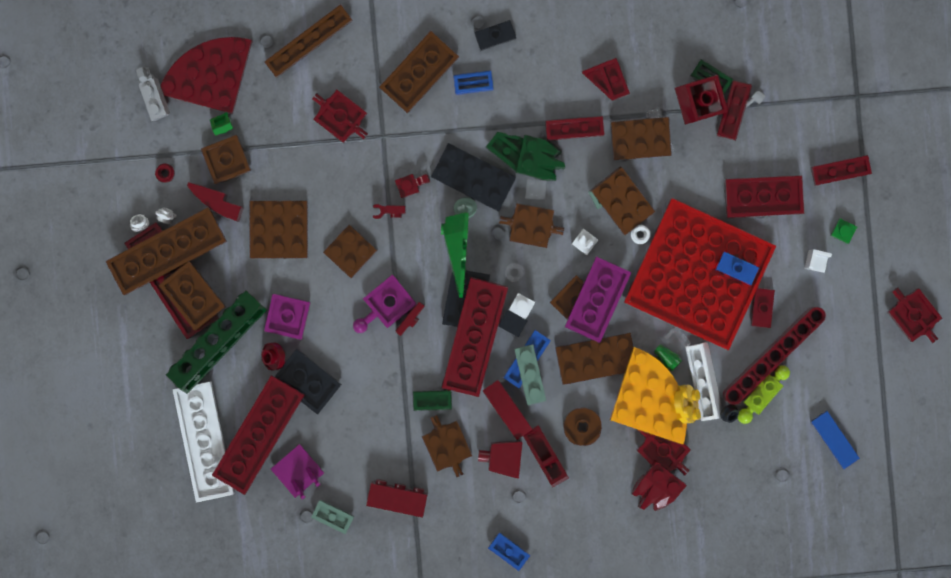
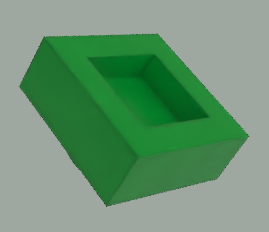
M227 112L210 119L215 136L233 129Z
M840 218L830 236L849 244L857 226Z

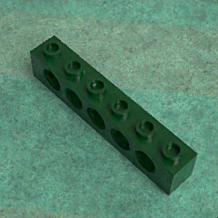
M248 291L241 293L237 296L236 301L223 311L222 316L209 326V330L204 335L198 337L196 343L183 353L182 358L169 368L166 376L181 391L188 394L267 309ZM245 309V313L239 316L240 312ZM232 323L231 328L226 330L227 325ZM218 337L217 343L213 345V340ZM205 351L204 356L199 359L200 354ZM191 366V370L186 373V369Z

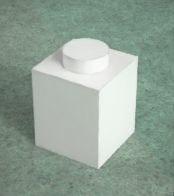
M517 293L509 310L526 319L535 302Z

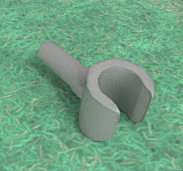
M760 91L755 92L748 100L746 107L752 104L754 100L760 104L765 95Z

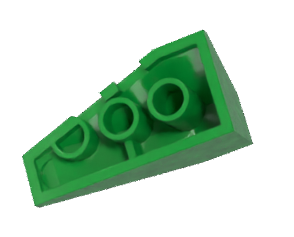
M469 213L448 216L445 218V223H441V235H444V243L459 298H463Z

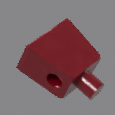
M521 440L491 442L490 451L479 450L478 461L489 462V471L519 479L523 442Z

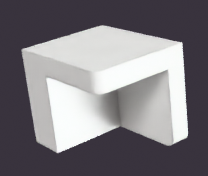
M815 249L809 250L804 269L825 273L827 260L831 258L832 253Z

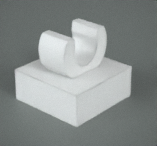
M582 229L572 242V245L585 255H588L598 239L585 229Z

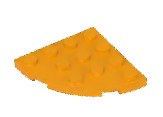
M633 347L610 420L684 444L687 424L679 420L682 417L680 413H676L674 404L675 392L680 390L678 383L659 360L649 353Z

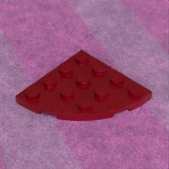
M224 37L209 40L193 47L184 53L165 75L161 83L164 96L233 114L253 41L239 37Z

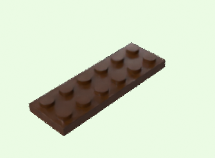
M208 207L105 262L123 296L226 243L227 240Z

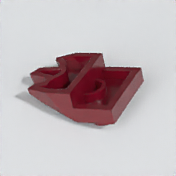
M655 461L645 475L643 474L635 483L631 494L642 496L638 505L640 509L645 510L653 503V509L657 511L674 502L687 485L659 462Z

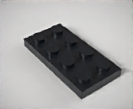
M450 143L447 144L431 175V178L497 212L500 211L516 177Z

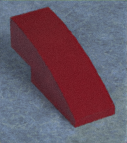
M188 182V188L202 203L222 216L240 222L244 208L226 202L227 194Z
M499 380L482 390L516 440H519L533 430Z
M538 425L523 437L553 488L569 479Z

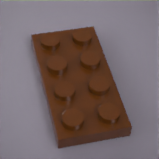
M430 31L379 88L408 114L457 61L459 56Z
M631 333L602 338L600 343L590 340L555 347L562 385L625 373L633 349Z

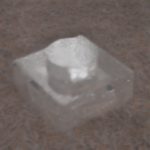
M527 179L525 198L544 200L546 181Z

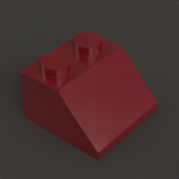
M718 75L675 88L685 125L728 112Z

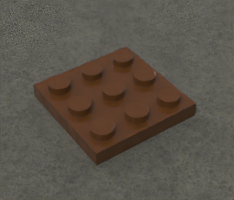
M250 201V259L308 258V201Z

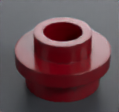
M164 163L156 168L155 176L160 182L168 183L174 178L175 171L171 165ZM164 170H168L169 172L168 176L166 177L162 175V172Z

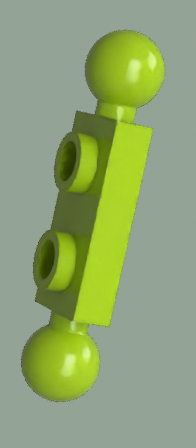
M778 366L775 369L774 377L769 374L744 401V404L748 406L747 409L739 411V422L748 424L753 419V412L757 415L761 414L784 387L780 381L786 380L790 376V370L787 366Z

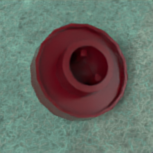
M276 342L267 343L263 346L261 356L264 366L270 371L281 369L285 363V352L282 346Z

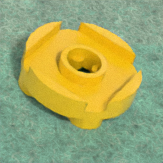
M680 385L678 387L680 390L675 392L674 397L676 413L681 414L682 418H679L682 423H694L701 418L698 404L700 393L697 389L694 390L691 385Z

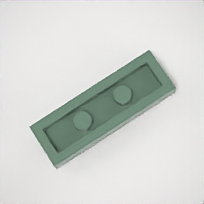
M533 344L515 348L514 351L527 405L546 401Z

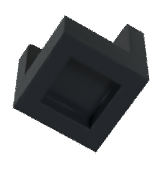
M507 310L498 326L519 337L528 320Z

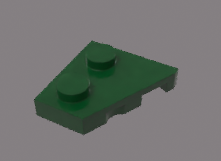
M497 132L485 148L516 171L523 138Z

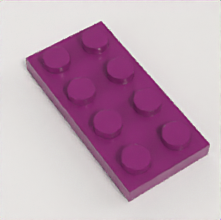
M595 257L564 327L600 343L632 272L599 257Z

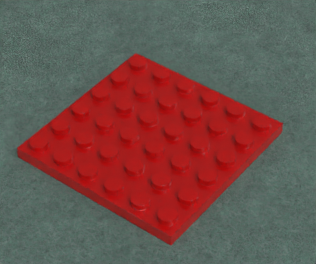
M671 198L623 303L729 350L776 245ZM723 252L759 267L752 285H748L716 270Z

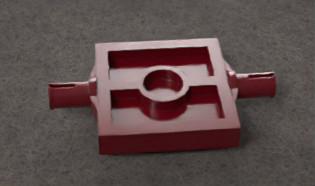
M337 89L326 100L318 95V93L315 94L317 98L313 97L312 100L321 106L318 114L313 119L342 143H345L354 133L363 140L366 138L365 136L368 133L360 127V124L367 115V112Z
M898 287L895 288L892 293L899 301L887 313L909 341L913 342L922 335H926L931 343L938 340L939 338L932 329L943 318L922 291L916 288L909 295L904 296Z
M638 430L645 437V440L637 451L651 465L657 461L669 471L677 468L684 476L690 471L682 463L684 457L691 451L688 446Z

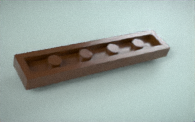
M340 4L264 62L277 78L353 20Z

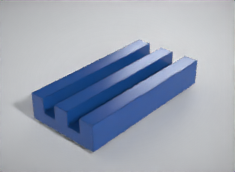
M491 71L453 75L456 95L494 90ZM488 76V79L458 83V79ZM489 83V86L459 90V87Z

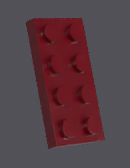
M802 176L725 179L726 218L804 214Z

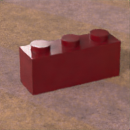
M376 479V482H371L366 506L423 518L428 493L423 488L414 487L412 490L407 489L404 484L395 483L393 486L387 484L385 480Z

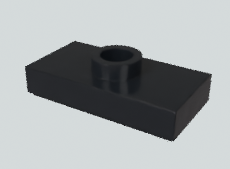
M511 20L474 32L480 51L516 39Z

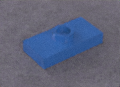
M726 252L722 253L716 266V270L748 285H752L759 267Z

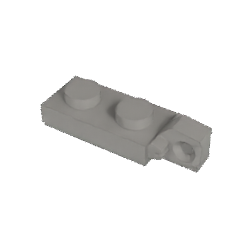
M149 67L137 69L139 88L151 121H157L170 115L158 78H155L150 73Z

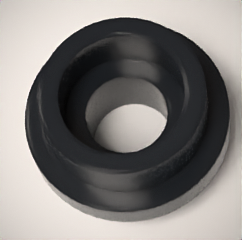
M730 404L722 409L720 417L723 421L732 423L738 418L739 411L735 405Z

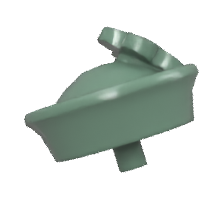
M461 198L454 204V213L456 215L469 213V218H471L477 211V204L471 198Z

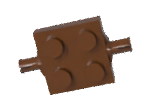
M516 203L515 213L512 218L500 216L502 220L499 221V224L510 225L511 235L509 241L547 248L552 233L562 236L564 233L561 232L564 231V227L553 226L554 210Z
M438 415L430 417L434 429L421 437L437 472L452 467L456 477H459V474L463 475L464 473L459 464L464 459L471 457L472 454L458 422L454 421L450 424L441 425Z

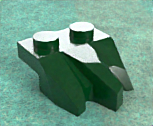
M524 135L515 173L542 181H556V175L553 173V170L565 169V163L555 159L562 151L555 144L544 139Z

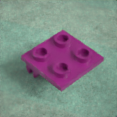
M301 444L271 468L272 472L294 498L300 495L302 500L306 497L304 490L313 482L317 487L321 485L319 477L324 474V471Z

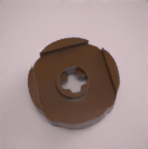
M585 407L576 408L565 417L563 423L564 433L571 443L579 446H588L596 442L600 437L602 429L601 420L593 410ZM579 422H586L588 424L585 432L583 430L578 431Z

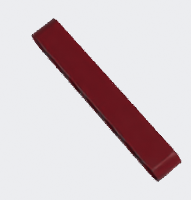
M810 307L725 388L723 399L729 404H739L824 322L826 318L825 311L820 307ZM814 310L819 313V318L816 321L811 317ZM800 324H804L806 328L803 334H800L797 330ZM786 337L792 340V344L788 348L784 345ZM773 350L778 353V358L775 361H772L770 358V353ZM758 364L764 365L765 369L762 374L756 372ZM745 377H749L751 380V384L748 387L742 385ZM735 390L737 398L731 401L728 395L730 391Z

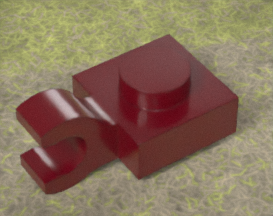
M413 174L395 180L401 198L419 193L418 186L430 182L427 174L416 179Z
M373 205V208H379L381 211L379 215H373L374 219H380L385 214H390V218H402V214L406 215V206Z

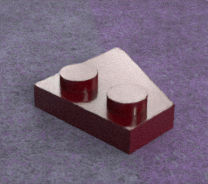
M617 58L582 71L583 75L612 101L630 94Z

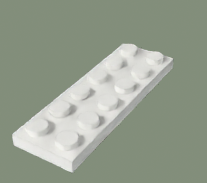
M212 382L197 384L188 394L179 388L173 389L196 502L234 495L235 492L232 487L212 476L226 452Z

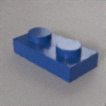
M500 532L488 546V549L518 571H520L530 557L529 553Z

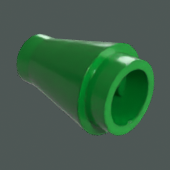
M662 344L654 351L663 365L671 371H674L682 362L679 358L680 355L664 347Z

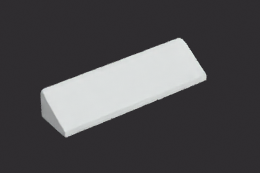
M708 342L685 346L694 390L697 389L700 393L698 404L701 412V421L721 418L722 405Z

